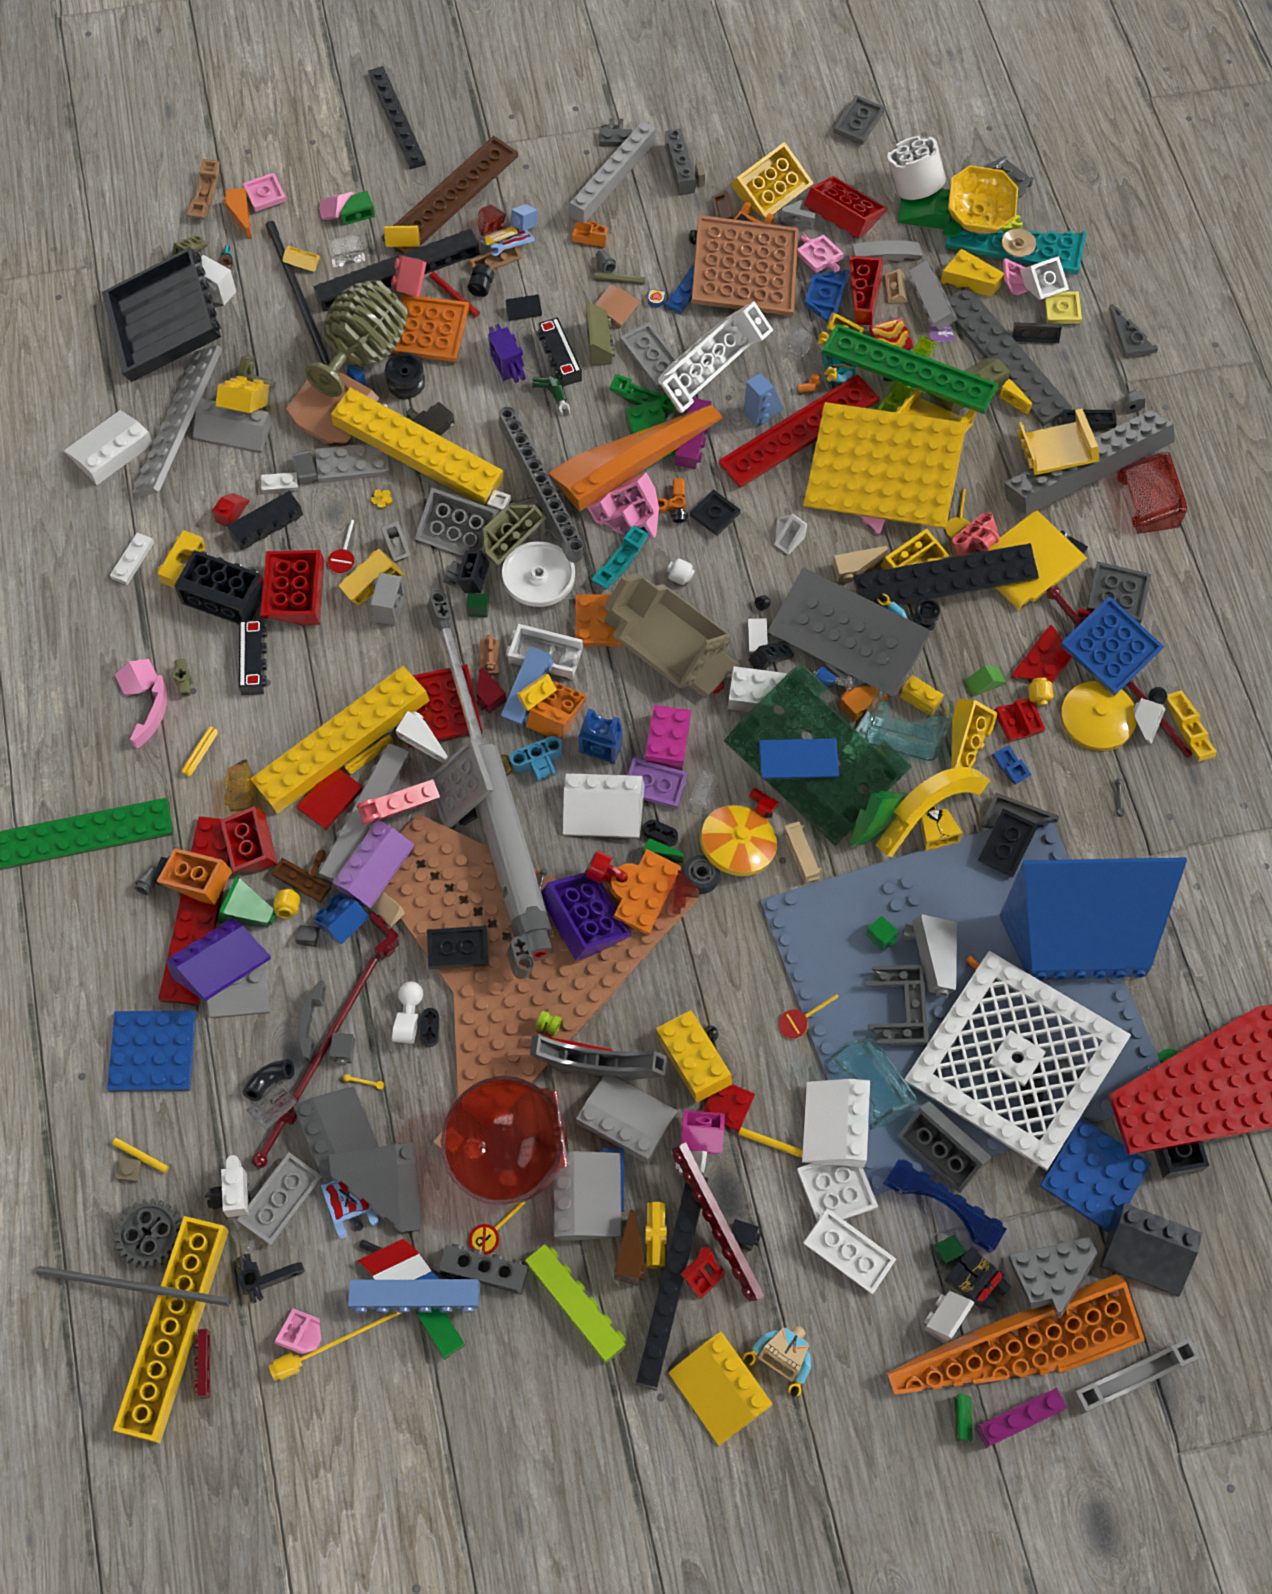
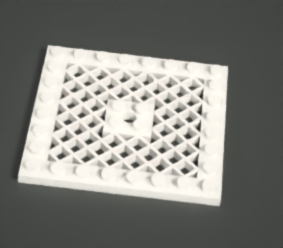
M989 951L904 1079V1082L1047 1171L1131 1034ZM1003 986L1005 995L995 996L994 988ZM1008 987L1011 988V989H1013V990L1016 991V992H1015V993H1009ZM990 989L991 997L983 999ZM1021 997L1023 1005L1013 1007L1011 998ZM1026 998L1035 1003L1027 1004ZM1007 999L1009 1008L999 1010L997 1001ZM993 1002L995 1011L985 1012L983 1004ZM979 1006L981 1013L973 1015V1013ZM1039 1007L1041 1016L1031 1017L1029 1009ZM1043 1008L1050 1011L1051 1014L1045 1015ZM1025 1010L1027 1018L1017 1020L1015 1012ZM1011 1013L1013 1021L1003 1023L1001 1014ZM997 1015L999 1024L989 1026L986 1017ZM983 1018L985 1027L974 1028L973 1020ZM1056 1018L1058 1026L1048 1028L1047 1019ZM1061 1019L1065 1020L1070 1024L1063 1025ZM969 1021L971 1029L962 1031ZM1042 1021L1044 1029L1034 1031L1032 1022ZM1028 1023L1030 1032L1020 1034L1018 1025ZM1014 1026L1016 1033L1010 1030L1006 1036L1004 1028ZM1074 1028L1076 1037L1066 1039L1064 1030ZM1000 1029L1002 1037L992 1039L990 1031ZM1079 1029L1088 1035L1081 1036ZM1060 1031L1062 1040L1052 1042L1050 1033ZM986 1032L988 1040L978 1042L976 1033ZM972 1034L974 1043L964 1045L962 1036ZM1046 1034L1048 1043L1038 1044L1036 1036ZM1032 1037L1033 1043L1026 1040L1025 1038ZM958 1038L960 1046L952 1047ZM1092 1039L1094 1048L1084 1050L1082 1041ZM1078 1042L1080 1051L1070 1052L1068 1044ZM1002 1043L997 1052H995L994 1044ZM990 1045L992 1054L982 1056L980 1047ZM1064 1045L1066 1053L1056 1055L1054 1046ZM1050 1047L1052 1056L1043 1058L1046 1053L1043 1049ZM976 1048L977 1057L967 1058L965 1050ZM962 1051L963 1059L953 1061L951 1053ZM1095 1053L1088 1063L1086 1054ZM948 1054L949 1062L941 1064L945 1056ZM1020 1054L1023 1057V1061L1015 1063L1012 1060V1055ZM1082 1055L1084 1064L1074 1066L1072 1057ZM1068 1058L1070 1067L1060 1069L1058 1060ZM992 1059L989 1065L993 1068L985 1069L983 1060ZM979 1061L981 1070L971 1072L969 1063ZM1053 1061L1056 1070L1046 1072L1043 1063ZM965 1064L967 1073L957 1075L955 1066ZM1040 1065L1041 1073L1033 1074L1037 1066ZM951 1067L953 1076L943 1078L941 1069ZM1085 1069L1081 1074L1080 1078L1078 1079L1076 1075V1070L1078 1071ZM997 1072L999 1081L989 1083L987 1074ZM1071 1072L1074 1081L1064 1083L1061 1074ZM1001 1073L1011 1079L1003 1080ZM983 1075L985 1084L974 1086L972 1077ZM1057 1075L1059 1084L1049 1086L1047 1076ZM1043 1077L1045 1087L1035 1088L1033 1079ZM969 1078L971 1087L960 1089L958 1080ZM1029 1080L1031 1089L1021 1091L1019 1084L1025 1087ZM954 1081L956 1088L951 1086L947 1082ZM1015 1083L1017 1092L1006 1094L1004 1085ZM1000 1086L1003 1095L992 1097L990 1088ZM1074 1086L1067 1096L1065 1087ZM1061 1088L1063 1098L1053 1099L1051 1090ZM986 1089L988 1098L978 1100L976 1091ZM1047 1091L1049 1100L1039 1102L1037 1093ZM972 1092L974 1099L964 1093ZM1032 1094L1035 1103L1024 1105L1022 1096ZM1018 1097L1020 1106L1010 1108L1008 1099ZM1004 1100L1006 1109L996 1111L994 1101ZM990 1102L991 1110L982 1104ZM1063 1103L1057 1113L1055 1104ZM1050 1105L1053 1114L1042 1116L1040 1107ZM1036 1108L1038 1117L1028 1119L1026 1110ZM1022 1111L1024 1120L1014 1122L1012 1113ZM1008 1114L1009 1121L1000 1115ZM1053 1119L1046 1130L1044 1121ZM1040 1122L1042 1131L1032 1133L1030 1124ZM1026 1125L1027 1132L1018 1126ZM1043 1136V1137L1041 1138V1140H1038L1037 1138H1035V1137Z

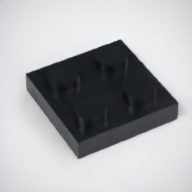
M713 489L690 512V516L714 535L718 536L741 513V509Z

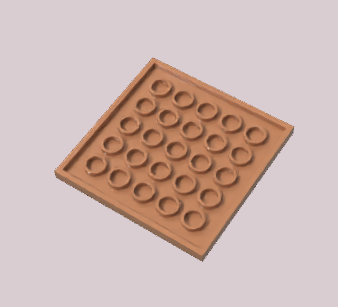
M699 215L691 303L741 309L751 302H755L763 313L793 316L799 228Z

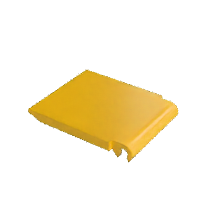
M1038 510L1031 513L1001 536L998 543H994L989 547V550L1028 543L1032 545L1039 579L996 587L1018 611H1020L1024 604L1027 605L1030 600L1035 602L1046 593L1049 587L1058 584L1087 559Z

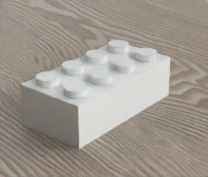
M734 666L728 710L802 720L808 676Z

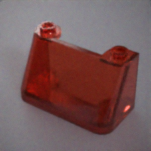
M1169 452L1155 454L1120 469L1118 481L1129 487L1136 509L1135 516L1132 517L1133 527H1136L1138 534L1180 527L1187 512V503Z

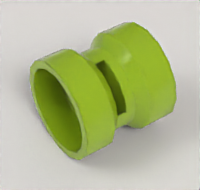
M543 1010L538 1018L536 1029L539 1031L545 1030L549 1035L556 1036L562 1022V1017L557 1015L551 1016L549 1012Z

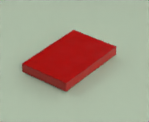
M337 769L317 783L296 807L308 818L327 830L359 795L363 786L340 769Z

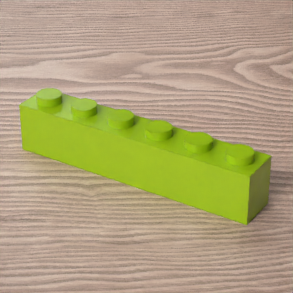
M544 1244L525 1260L526 1265L603 1362L607 1364L626 1348L624 1343L626 1338L619 1330L614 1331L610 1326L612 1324L611 1319L606 1313L601 1314L598 1311V1303L592 1296L589 1298L583 1292L586 1290L579 1280L574 1281L570 1276L572 1271L565 1263L561 1264L558 1261L559 1255L552 1246L548 1248Z

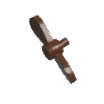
M321 849L317 852L316 859L313 860L312 866L308 870L309 877H314L317 874V870L326 855L324 850Z

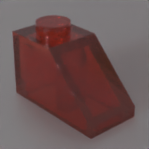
M491 204L482 207L478 212L477 221L480 235L484 237L502 229L506 213Z

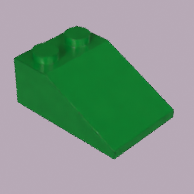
M941 188L930 196L915 200L901 198L898 223L944 229L949 224L951 216L948 210L950 190Z
M659 400L625 408V421L630 435L666 422ZM674 451L670 452L664 457L674 455Z

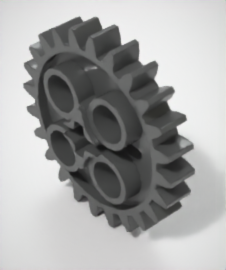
M153 1198L150 1204L143 1199L141 1206L134 1202L135 1209L132 1210L130 1207H127L129 1213L127 1215L120 1214L124 1220L116 1221L120 1229H115L114 1232L119 1236L113 1240L120 1244L115 1248L118 1251L123 1250L120 1256L122 1258L127 1256L126 1262L131 1263L133 1261L135 1267H138L140 1262L144 1269H146L148 1263L152 1268H155V1262L157 1261L163 1265L164 1257L170 1260L169 1253L173 1251L178 1231L181 1227V1224L177 1223L182 1219L176 1216L178 1212L175 1209L171 1210L172 1206L170 1204L164 1206L162 1200L157 1205ZM151 1214V1220L148 1223H143V1218ZM168 1226V1231L164 1235H159L160 1228ZM147 1231H149V1232H152V1235L149 1236V1235H146L145 1233H146ZM134 1232H138L137 1239L134 1241H130V1235ZM154 1243V1250L146 1253L147 1246Z

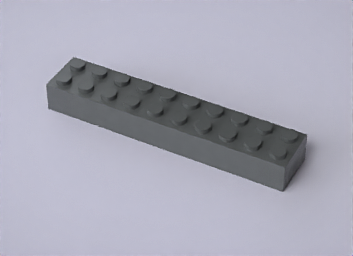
M1153 410L1147 411L1095 437L1099 448V462L1034 475L1033 469H1029L1004 482L1006 500L1026 515L1035 512L1175 442L1174 424Z

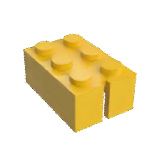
M243 376L231 378L229 381L218 384L216 406L247 413L256 411L267 406L269 384H264V381L257 379L251 382L247 380V377Z

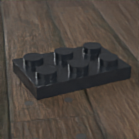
M1003 808L977 861L1013 878L1038 824Z
M487 925L427 929L429 970L489 966Z

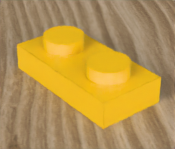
M544 674L519 691L517 696L524 710H529L557 689L549 674Z

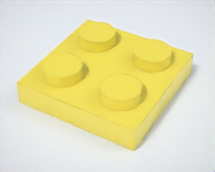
M1079 291L1060 292L1044 298L1047 324H1081L1082 314Z

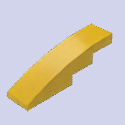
M1180 690L1168 694L1166 703L1171 715L1198 762L1216 757L1217 751L1207 739L1208 732L1199 721L1200 715L1183 691Z

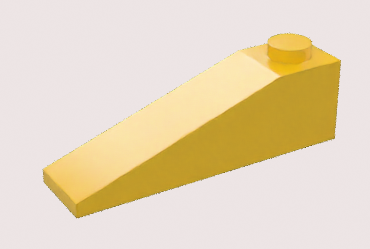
M957 699L952 716L951 768H972L976 761L978 750L984 747L985 744L983 742L986 736H990L993 731L997 712L973 699Z

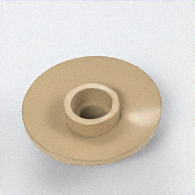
M1012 229L1004 234L1002 246L1012 256L1025 257L1035 250L1036 240L1027 230Z

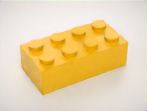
M692 1010L656 1028L657 1039L696 1103L732 1085L730 1071Z

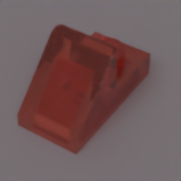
M678 870L673 914H681V908L686 906L687 897L699 898V890L682 870Z

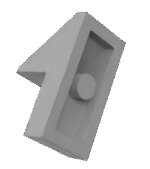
M800 200L782 208L780 222L813 230L816 213L802 210L803 200Z
M398 521L381 527L384 542L387 544L394 562L411 555Z

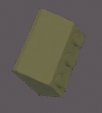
M586 302V324L591 366L612 364V357H615L614 346L610 344L613 343V333L609 332V329H611V318H607L606 310L591 302Z

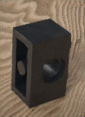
M482 550L464 552L456 580L464 593L482 592L490 564Z

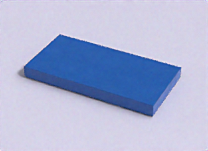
M836 738L759 741L761 780L839 777Z

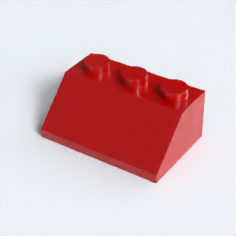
M253 806L220 820L234 873L263 871L278 864L266 814L262 810Z

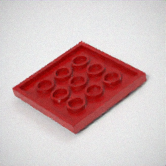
M468 664L461 665L481 733H483ZM445 668L412 675L426 690L429 702L415 712L423 716V720L437 741L441 742L470 736L451 669ZM407 743L408 748H412V747H413L412 745H410V744Z

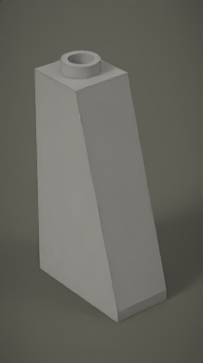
M922 914L912 920V925L928 992L936 993L937 996H948L949 993L956 990L957 922Z

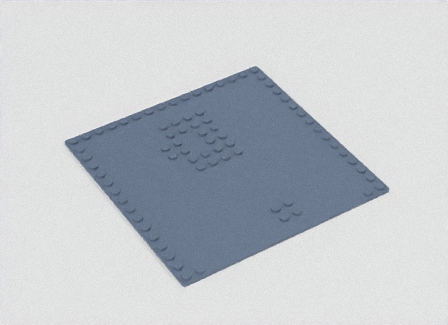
M1054 823L1038 824L1013 878L977 861L993 830L992 828L962 837L959 843L928 851L923 849L761 900L763 912L800 1010L806 1014L835 994L838 995L837 999L807 1018L808 1031L827 1080H870L867 1161L863 1170L873 1195L938 1174L897 1137L916 1111L928 1101L990 1156L1013 1150L904 1082V1079L926 1047L877 1045L878 1037L873 1030L869 1031L867 1026L868 1024L906 1023L904 989L865 987L866 980H872L875 974L872 970L873 966L922 965L916 938L911 941L901 939L905 924L912 925V920L922 914L957 922L956 990L949 993L948 996H937L936 993L928 992L924 975L928 1041L931 1040L976 972L966 962L970 955L981 964L987 953L991 951L1025 971L1001 921L1000 912L1023 860H1069V856ZM881 915L899 931L896 937L898 939L891 948L887 946L883 951L866 936L868 927ZM1086 977L1084 979L1065 978L1063 980H1056L1055 978H1046L1040 980L1131 1034L1126 1045L1081 1115L1089 1123L1115 1116L1108 1095L1161 1064L1124 979H1116L1114 977L1095 979L1094 977ZM1003 986L994 988L995 996L1005 995ZM1008 987L1009 993H1015V992H1016V991H1014L1013 989H1011V988ZM990 989L983 999L991 997ZM1021 997L1011 998L1013 1007L1023 1005ZM1026 998L1027 1004L1035 1003ZM1007 999L997 1001L999 1010L1009 1008ZM993 1002L983 1004L985 1012L995 1011ZM979 1006L977 1007L973 1015L981 1013ZM1039 1007L1029 1009L1031 1017L1041 1016ZM1043 1008L1045 1015L1051 1014L1050 1011ZM1025 1010L1015 1012L1017 1020L1027 1018ZM1011 1013L1001 1014L1003 1023L1013 1021ZM997 1015L986 1017L989 1026L999 1024ZM983 1018L973 1020L974 1028L985 1027ZM1056 1018L1047 1019L1048 1028L1058 1026ZM1061 1019L1063 1025L1070 1024L1065 1020ZM969 1021L962 1031L971 1029ZM1042 1021L1032 1022L1034 1031L1044 1029ZM1028 1023L1018 1025L1020 1034L1030 1032ZM1014 1026L1004 1028L1006 1036L1010 1030L1016 1033ZM1074 1028L1064 1030L1066 1039L1076 1037ZM1000 1029L990 1031L992 1039L1002 1037ZM1079 1029L1081 1036L1088 1035ZM1060 1031L1050 1033L1052 1042L1062 1040ZM986 1032L976 1033L978 1042L988 1040ZM972 1034L962 1036L964 1045L974 1043ZM1046 1034L1036 1036V1038H1039V1044L1048 1043ZM958 1038L952 1047L960 1046ZM1092 1039L1082 1041L1084 1050L1094 1048ZM1078 1042L1068 1044L1070 1052L1080 1051ZM1002 1043L994 1044L995 1052H997ZM990 1045L980 1047L982 1056L992 1054ZM1064 1045L1054 1046L1056 1055L1066 1053ZM1050 1047L1043 1049L1046 1051L1043 1058L1052 1056ZM976 1048L965 1050L967 1058L977 1057ZM962 1051L951 1053L953 1061L963 1059ZM1095 1053L1086 1054L1088 1063ZM948 1054L945 1056L941 1064L949 1062ZM1018 1054L1012 1055V1060L1015 1063H1019ZM1082 1055L1072 1057L1073 1061L1079 1062L1081 1065L1084 1064ZM992 1059L983 1060L985 1069L993 1068L989 1065ZM979 1061L969 1063L971 1072L981 1070ZM1053 1061L1043 1063L1046 1072L1056 1070L1053 1068ZM965 1064L955 1066L957 1075L967 1073ZM951 1067L941 1069L943 1078L953 1076ZM997 1072L987 1074L989 1083L999 1081ZM1001 1073L1003 1080L1011 1079ZM1061 1074L1064 1083L1071 1081L1063 1074ZM983 1075L972 1077L974 1086L985 1084ZM1057 1075L1047 1076L1049 1086L1059 1084ZM1042 1077V1085L1043 1087H1045L1044 1080ZM969 1078L958 1080L960 1089L971 1087ZM954 1081L947 1082L948 1084L956 1088ZM1015 1083L1004 1085L1006 1094L1017 1092ZM1000 1086L990 1088L992 1097L1003 1095ZM1074 1086L1065 1087L1067 1096ZM1061 1088L1051 1090L1053 1099L1063 1098ZM986 1089L976 1091L978 1100L988 1098ZM1047 1091L1043 1092L1044 1101L1049 1100ZM972 1092L964 1093L974 1099ZM1018 1097L1008 1099L1010 1108L1020 1106ZM1004 1100L994 1101L996 1111L1006 1109ZM990 1102L982 1104L991 1110ZM1063 1103L1055 1104L1057 1113ZM1044 1106L1045 1116L1052 1115L1051 1106ZM1022 1111L1012 1113L1014 1122L1024 1120ZM1008 1114L1000 1115L1009 1121ZM1053 1119L1044 1121L1046 1130ZM1040 1122L1030 1124L1032 1133L1042 1131ZM1026 1125L1018 1126L1027 1132Z

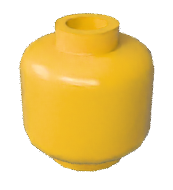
M1047 678L1033 679L1032 683L1028 685L1029 699L1036 703L1037 706L1048 705V701L1053 699L1052 682L1047 681Z
M292 889L278 891L273 904L274 912L283 919L295 916L300 905L299 894Z

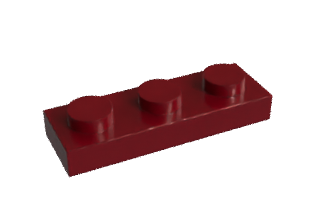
M198 1329V1336H195L194 1341L195 1349H198V1358L194 1360L195 1371H198V1380L194 1381V1392L197 1393L199 1398L207 1399L210 1398L211 1332L208 1329Z

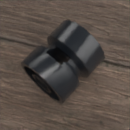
M484 264L475 265L467 285V290L476 297L487 296L495 276L493 269Z
M931 599L920 601L917 605L913 622L932 631L936 627L940 614L939 604Z

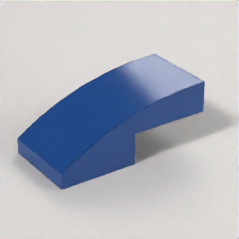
M1009 745L991 755L1003 773L1015 785L1031 776L1022 759L1018 760Z

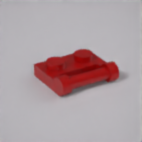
M703 1247L699 1251V1256L685 1268L681 1276L693 1292L702 1299L725 1276L726 1272L713 1258L710 1248ZM706 1264H708L712 1269V1274L710 1276L704 1269V1266Z

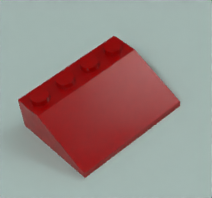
M835 176L810 187L804 206L808 207L811 212L818 213L824 220L836 224V227L844 229L851 236L858 238L865 235L888 209Z
M321 550L266 551L260 614L262 618L298 625H320L325 564Z

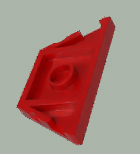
M1051 624L1012 673V679L1022 678L1032 682L1036 678H1047V681L1053 684L1070 662L1072 656L1060 646L1062 639Z

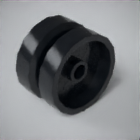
M399 353L389 358L385 365V375L389 391L394 396L403 399L419 395L425 388L422 361L411 353Z

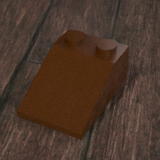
M630 1210L614 1270V1280L639 1286L640 1280H645L647 1264H644V1253L635 1211Z

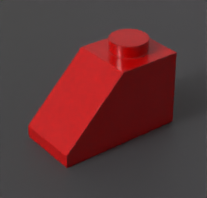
M235 493L222 496L212 510L215 522L227 527V525L236 521L250 502L249 499Z

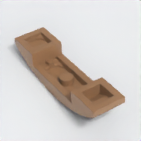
M202 160L199 171L200 180L194 201L190 202L187 213L188 217L204 219L207 216L217 187L219 161Z

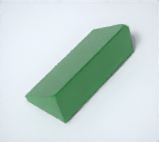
M959 1393L955 1396L956 1440L971 1442L973 1440L972 1401L970 1396Z

